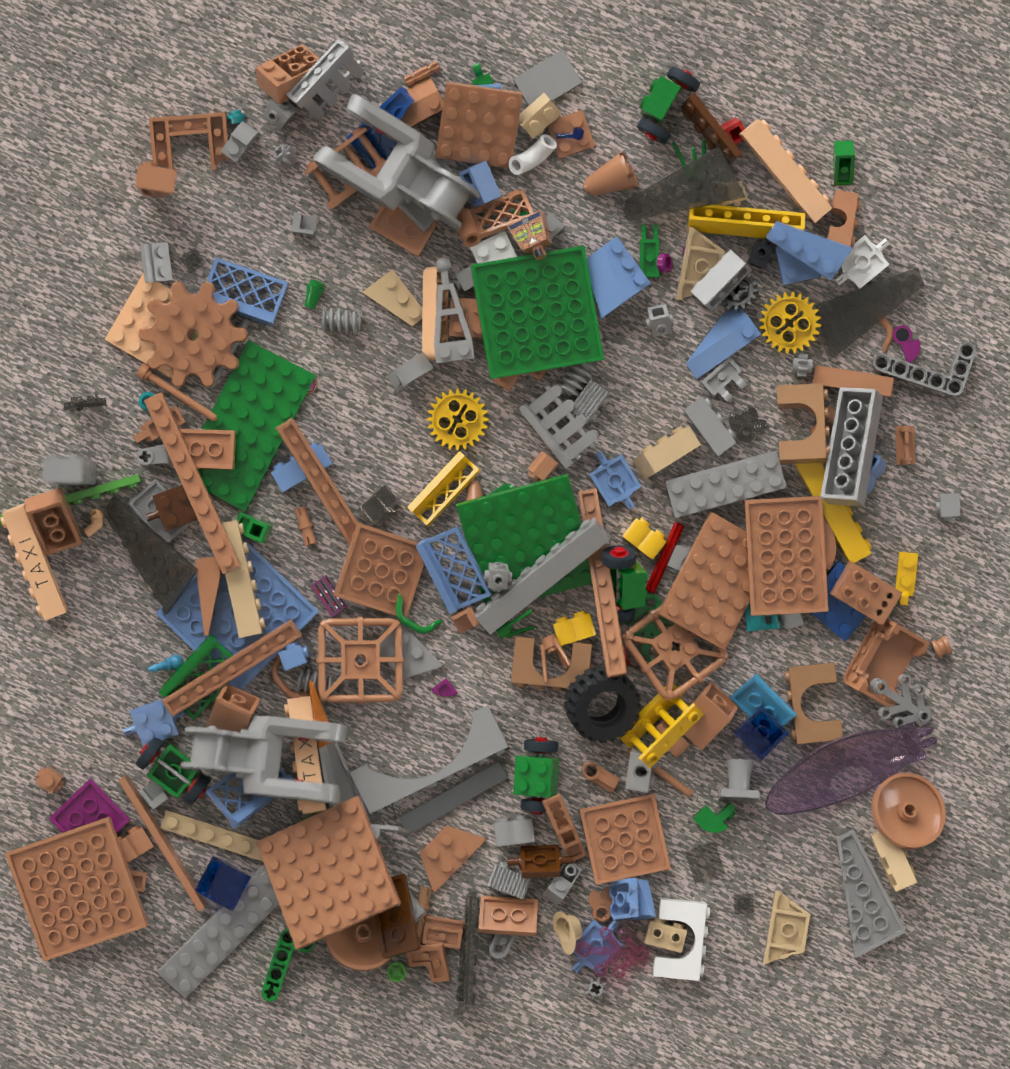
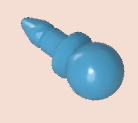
M175 654L170 658H165V662L152 665L148 668V671L157 672L166 668L168 671H171V669L177 670L184 663V660L180 655Z

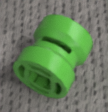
M401 961L392 962L387 969L388 978L393 982L402 981L407 971L405 964Z

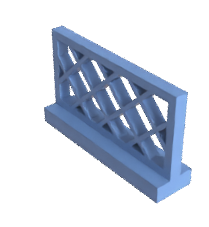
M215 258L207 282L214 283L218 281L222 290L214 293V300L219 304H223L232 299L228 297L226 291L236 287L240 296L234 299L239 304V309L234 314L273 327L288 282ZM218 263L225 265L229 272L218 276L216 272ZM242 271L247 279L237 283L233 273ZM230 275L234 284L224 288L221 279ZM260 277L265 285L255 289L251 280ZM249 282L252 291L243 295L239 285ZM275 283L283 285L281 292L275 295L272 294L269 286ZM267 288L271 297L261 301L257 292ZM255 294L258 303L249 305L246 303L245 297ZM273 300L275 304L273 313L266 311L263 304Z
M459 526L431 538H425L416 545L449 614L493 594L491 589L488 588L487 582H484V575ZM456 532L459 538L458 545L448 541L450 534ZM438 541L443 543L442 550L434 549L431 542ZM446 545L456 548L454 556L444 553ZM459 550L466 552L468 556L466 561L456 558ZM442 557L452 560L450 568L442 565ZM455 562L464 565L462 573L452 570ZM467 567L475 570V579L465 575ZM451 574L461 577L458 585L451 583L449 579ZM463 579L473 582L471 591L461 587ZM475 585L483 586L486 593L480 595L473 592ZM459 591L469 594L468 599L462 603L458 597Z
M280 767L279 775L281 778L279 779L295 780L291 774L287 775ZM228 774L205 793L230 821L229 825L236 829L275 798L255 797V795H252L249 802L241 801V792H244L242 779L235 778L236 774ZM229 779H239V788L228 786ZM216 789L225 790L224 798H217L213 791ZM228 790L237 791L238 800L227 799ZM227 803L237 804V811L231 814L227 810Z

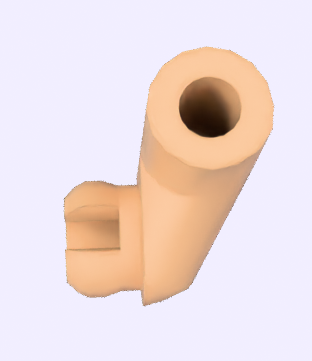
M93 509L90 512L91 524L84 529L88 537L103 526L104 515L101 510Z

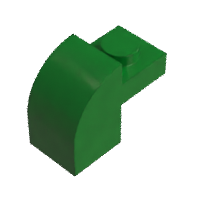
M240 512L237 520L244 525V536L266 544L273 525Z
M729 802L716 815L705 804L692 819L705 831L719 833L728 828L723 821L725 819L729 821L736 814L734 812L736 807Z

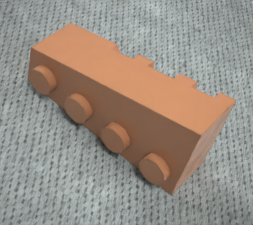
M144 162L143 165L138 164L135 188L142 195L164 198L168 194L174 193L177 170L157 167L152 162Z

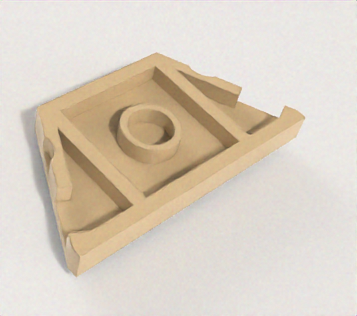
M689 226L676 295L677 300H683V298L694 295L691 292L694 285L701 281L707 275L708 270L714 267L724 255L722 248L691 226Z
M775 890L763 958L764 964L805 951L811 914L778 890Z

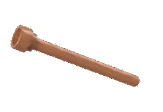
M145 363L138 369L136 376L141 380H150L211 421L217 419L215 413L153 374L151 368Z

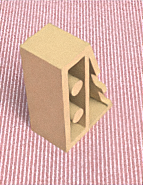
M682 426L672 431L673 435L671 437L663 436L657 440L658 445L652 447V445L647 446L641 450L642 455L632 460L644 480L701 445L690 426L684 429Z
M879 831L870 834L892 889L899 891L917 883L914 876L916 875L912 864L909 865L907 860L909 856L906 849L893 845Z

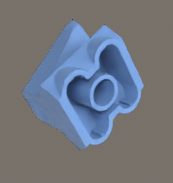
M630 878L611 882L609 887V895L612 898L610 915L613 920L629 919L640 921L656 918L648 880Z

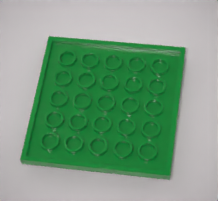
M585 246L545 252L547 256L541 260H536L534 254L470 265L490 379L604 360Z
M568 474L456 504L465 539L483 575L484 571L488 570V563L501 562L508 564L509 572H512V579L516 580L521 576L520 574L525 568H531L536 564L535 562L540 556H546L551 552L550 550L555 544H561L566 540L565 538L572 531L576 532L581 528V520ZM589 558L585 559L537 598L592 584ZM479 585L481 594L486 593L483 586ZM491 596L484 598L483 602L487 603Z

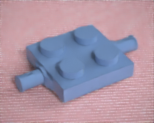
M602 451L599 452L600 455L598 453L595 454L601 465L589 475L608 507L616 502L623 501L628 510L634 508L635 505L630 496L634 491L641 488V485L623 455L621 454L615 459L607 460Z
M164 698L130 710L133 726L124 728L123 732L125 736L136 733L144 747L145 744L149 745L155 737L164 740L178 735L180 731L176 724V718L186 715V711H181V713L172 717L163 704L162 700Z
M593 919L582 932L581 938L576 941L574 953L579 960L571 969L575 970L578 974L585 965L591 967L598 974L623 945L613 934L620 923L613 920L608 927H605Z

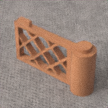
M518 189L509 192L507 196L482 204L476 208L468 209L463 207L456 218L462 224L461 228L457 231L463 244L467 247H473L482 238L508 229V225L528 216H519L521 210L529 212L528 215L534 212L524 191H519ZM516 199H523L520 205L513 203ZM499 205L504 206L502 211L495 210V208ZM509 207L516 209L514 214L507 213ZM486 212L484 218L476 216V214ZM491 214L498 215L496 221L489 219ZM503 217L510 218L509 222L502 223L501 220ZM485 223L492 225L491 228L483 231L482 228Z

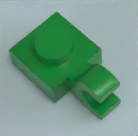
M479 62L472 65L476 75V79L472 80L473 85L494 84L490 73L483 74Z

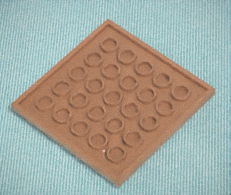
M360 796L351 798L256 842L296 949H301L401 904Z
M110 816L5 853L43 961L149 926Z

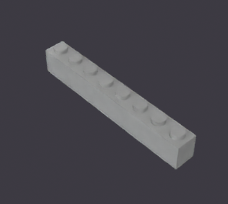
M595 518L584 521L579 530L569 533L565 538L566 540L561 544H555L551 548V552L546 556H540L536 560V564L531 568H525L521 572V576L516 580L512 579L511 584L508 583L507 590L496 591L487 603L483 602L476 608L475 618L490 635L610 540L609 534Z

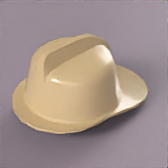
M561 911L556 912L553 917L555 933L560 940L564 952L571 955L575 951L576 941L582 936L581 923L574 915H566Z

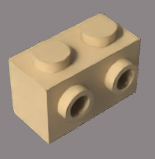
M543 93L520 114L519 123L534 139L536 136L541 135L550 123L555 122L562 112Z
M658 917L654 918V920L649 919L644 943L682 953L687 929L683 928L684 925L681 923L673 922L671 925L665 923V919H659Z

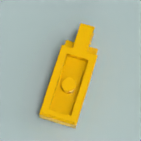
M899 552L895 588L902 592L899 598V605L908 606L909 596H913L915 591L918 563L917 553Z

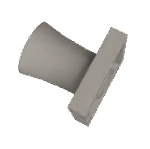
M742 759L727 760L729 788L720 789L718 800L757 802L759 800L760 791L750 790V778L754 761Z

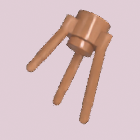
M549 635L541 640L542 645H539L544 683L548 682L545 651L548 654L556 653L565 670H568L567 665L571 666L556 635Z

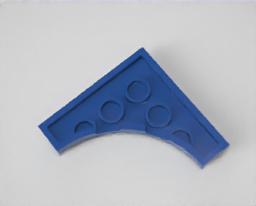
M402 86L379 108L402 121L405 113L415 100ZM361 123L358 127L362 126V128H365L367 125ZM368 126L369 130L364 134L379 155L387 160L397 143ZM351 133L348 137H346L347 140L354 135ZM357 138L351 142L373 169L376 168V162L360 140Z

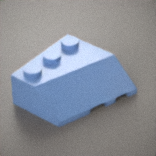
M618 237L602 246L587 258L591 287L594 294L593 298L594 302L598 305L600 319L651 284Z

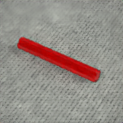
M679 522L674 523L646 586V590L652 594L656 592L684 528V525Z

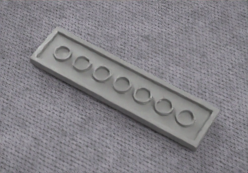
M265 864L157 971L184 998L279 905Z

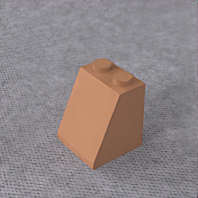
M711 681L690 703V705L694 703L704 715L684 734L695 747H699L701 750L731 721L738 709L737 704Z
M226 683L215 701L205 728L216 726L218 730L222 729L241 733V729L247 730L261 699Z

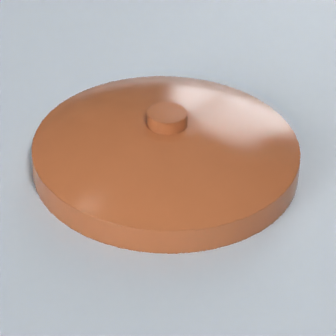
M913 773L895 774L883 781L874 793L871 806L874 823L881 835L893 845L904 849H919L932 843L941 834L946 819L944 801L937 788L924 777Z
M375 915L325 937L327 948L333 958L346 968L355 971H371L380 968L393 958H382Z

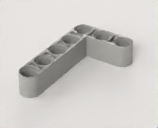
M970 342L959 345L948 376L884 354L878 355L872 360V367L879 373L954 397L960 395L964 390L976 354V348ZM964 346L970 348L971 353L968 357L964 356L961 352ZM879 358L884 359L886 362V366L883 369L879 368L876 364ZM897 364L904 367L902 375H898L895 372ZM958 364L963 365L965 369L962 375L957 374L955 370ZM915 370H918L922 373V379L920 381H916L913 378V372ZM934 376L940 379L938 387L931 384V379ZM952 382L956 383L959 387L956 393L951 392L949 389V385Z

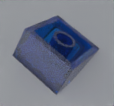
M763 706L748 716L733 731L759 760H763L789 734Z

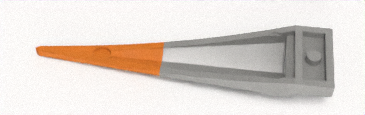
M309 680L314 721L329 722L315 685ZM317 741L322 783L338 785L341 796L340 803L360 796L367 813L366 805L353 781L338 743ZM325 803L326 810L338 805L332 803Z

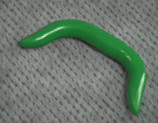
M398 594L395 608L396 616L403 625L420 634L430 633L443 622L442 620H436L426 627H421L404 616L402 611L403 599Z

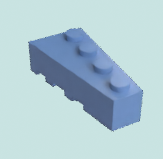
M778 221L774 223L766 235L767 239L830 280L833 279L853 249L851 246Z

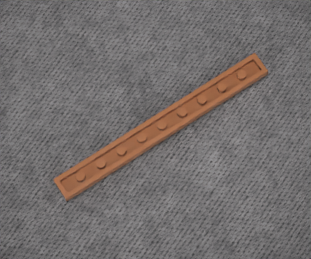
M160 392L144 400L222 573L226 574L241 567L242 565L164 394Z
M597 488L579 491L582 521L595 518L604 528ZM604 544L588 558L607 677L611 678L627 675L611 570L602 563V551L607 548V545Z

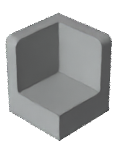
M294 212L291 232L315 236L318 218Z
M154 781L139 791L153 810L170 797L165 789Z

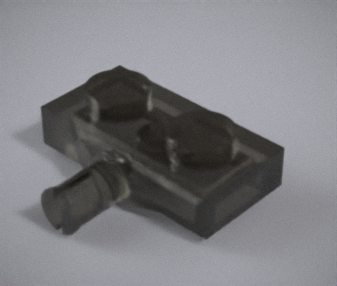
M98 395L86 396L85 400H82V396L72 397L70 402L63 403L64 411L70 410L71 412L107 405L106 398H98Z

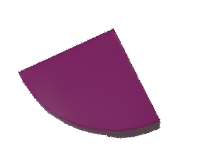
M919 339L901 346L907 362H912L918 356L920 351Z
M447 678L431 689L435 694L442 697H451L458 693Z

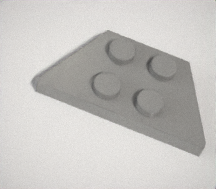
M389 614L388 618L397 620L395 615ZM402 623L400 624L403 631V657H405L403 679L441 667L443 664ZM385 626L383 633H384L390 626ZM395 630L380 644L381 657H395ZM388 663L395 671V663Z

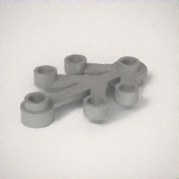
M901 674L898 677L902 697L889 689L883 679L874 678L870 682V690L873 693L884 694L898 704L891 707H881L878 710L879 717L888 719L892 714L907 710L912 713L905 717L896 716L892 721L894 727L902 729L905 724L912 722L926 725L931 720V710L925 707L923 695L926 689L923 685L915 684L913 686L912 692L916 696L917 707L912 704L909 689L911 677L909 675ZM904 677L907 679L905 683H903ZM918 687H921V691L917 693ZM884 710L887 711V713H886L885 716H883V711H884ZM925 713V717L922 719L921 715ZM898 720H901L900 725H897Z

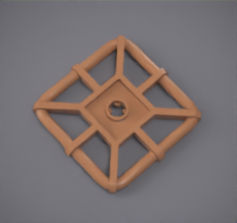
M659 606L655 610H650L647 616L628 628L625 634L622 635V639L629 652L641 667L640 671L646 674L657 692L665 698V701H671L678 698L694 685L702 683L705 677L717 670L728 660L729 654H727L726 649L721 650L718 647L716 648L719 653L700 649L693 640V637L696 635L689 634L687 630L676 624L666 629L659 619L660 615H658V612L661 608ZM651 621L654 622L661 632L654 639L633 635ZM633 642L650 645L658 657L647 664ZM672 642H674L675 644L678 643V652L677 650L672 651ZM697 655L717 658L716 661L699 673L696 672L689 662ZM659 661L668 670L666 690L651 670V667ZM684 665L692 678L672 691L675 671Z
M358 616V618H331L325 621L322 620L319 623L318 658H316V663H318V691L322 701L363 704L364 702H394L402 698L403 663H405V657H403V631L400 625L401 622L398 619L363 618V616ZM330 626H358V641H344ZM363 626H390L377 640H363ZM395 630V657H380V644ZM326 631L341 644V657L326 658ZM359 655L366 659V662H363L362 665L355 662ZM326 663H341V677L326 691ZM380 663H395V689L380 676ZM344 680H358V695L330 694ZM363 680H377L391 694L363 695Z

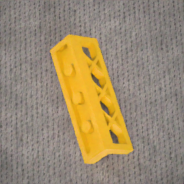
M459 451L407 508L429 527L481 471ZM468 465L474 469L469 476H463V470ZM453 481H459V486L456 490H450V484ZM440 495H446V500L442 504H437V498ZM427 509H433L432 515L426 520L422 514Z

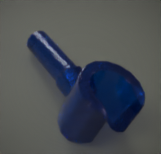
M574 128L573 134H556V138L581 140L584 130Z

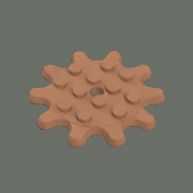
M174 282L171 286L172 300L170 302L162 303L157 299L148 301L147 308L155 316V323L150 327H142L138 331L140 340L149 341L155 345V353L147 361L148 367L156 370L163 365L169 366L173 371L171 382L175 387H182L190 375H197L204 387H212L215 384L214 370L216 367L224 366L229 370H235L239 366V360L232 354L231 347L234 343L244 342L248 338L246 329L234 327L231 323V317L238 311L239 304L234 299H230L223 304L217 303L214 300L215 286L211 282H204L196 294L188 293L182 282ZM190 329L198 332L196 340L188 338V331Z

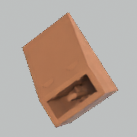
M304 44L297 46L255 67L257 85L278 104L289 100L286 94L320 58Z

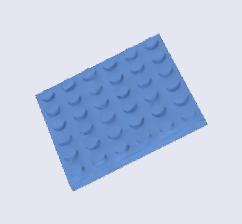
M244 537L243 541L247 542L249 547L247 559L252 562L253 572H250L252 580H256L257 584L255 596L256 599H260L262 607L259 610L260 618L264 617L266 628L263 629L264 633L239 638L226 575L222 573L210 633L217 638L216 641L233 655L291 619L298 629L301 630L319 612ZM197 573L156 613L194 651L209 636H204ZM216 647L211 652L212 659L222 658V652ZM281 650L234 678L229 684L243 690ZM212 662V668L222 662Z

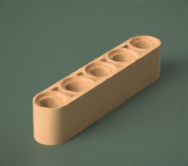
M436 266L427 267L423 271L422 353L424 352L429 361L436 360L434 334L438 285H442L441 273L436 269ZM449 290L443 292L442 310L448 309ZM442 316L440 343L448 342V316Z

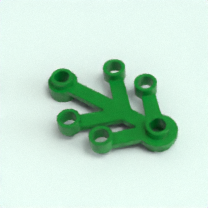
M647 594L645 607H640L635 611V617L631 624L627 622L625 624L631 626L638 617L644 613L647 616L650 610H655L661 606L660 598L655 594ZM651 599L655 601L653 607L648 606V601ZM659 616V619L661 620L663 625L666 621H669L664 617ZM651 621L633 635L638 636L644 631L643 638L651 639V633L657 637L661 632L654 622ZM642 644L641 655L642 657H647L648 664L652 661L649 655L650 645Z

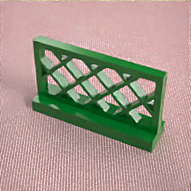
M210 633L161 686L159 694L165 698L175 690L182 688L183 686H180L182 683H184V686L187 685L186 678L188 676H197L198 678L206 673L199 672L200 663H209L211 670L212 662H223L233 656V654L216 641L217 638ZM215 647L222 652V658L212 659L211 652ZM224 685L215 692L213 691L209 698H202L197 701L199 702V709L195 713L186 708L184 710L186 714L195 720L217 697Z

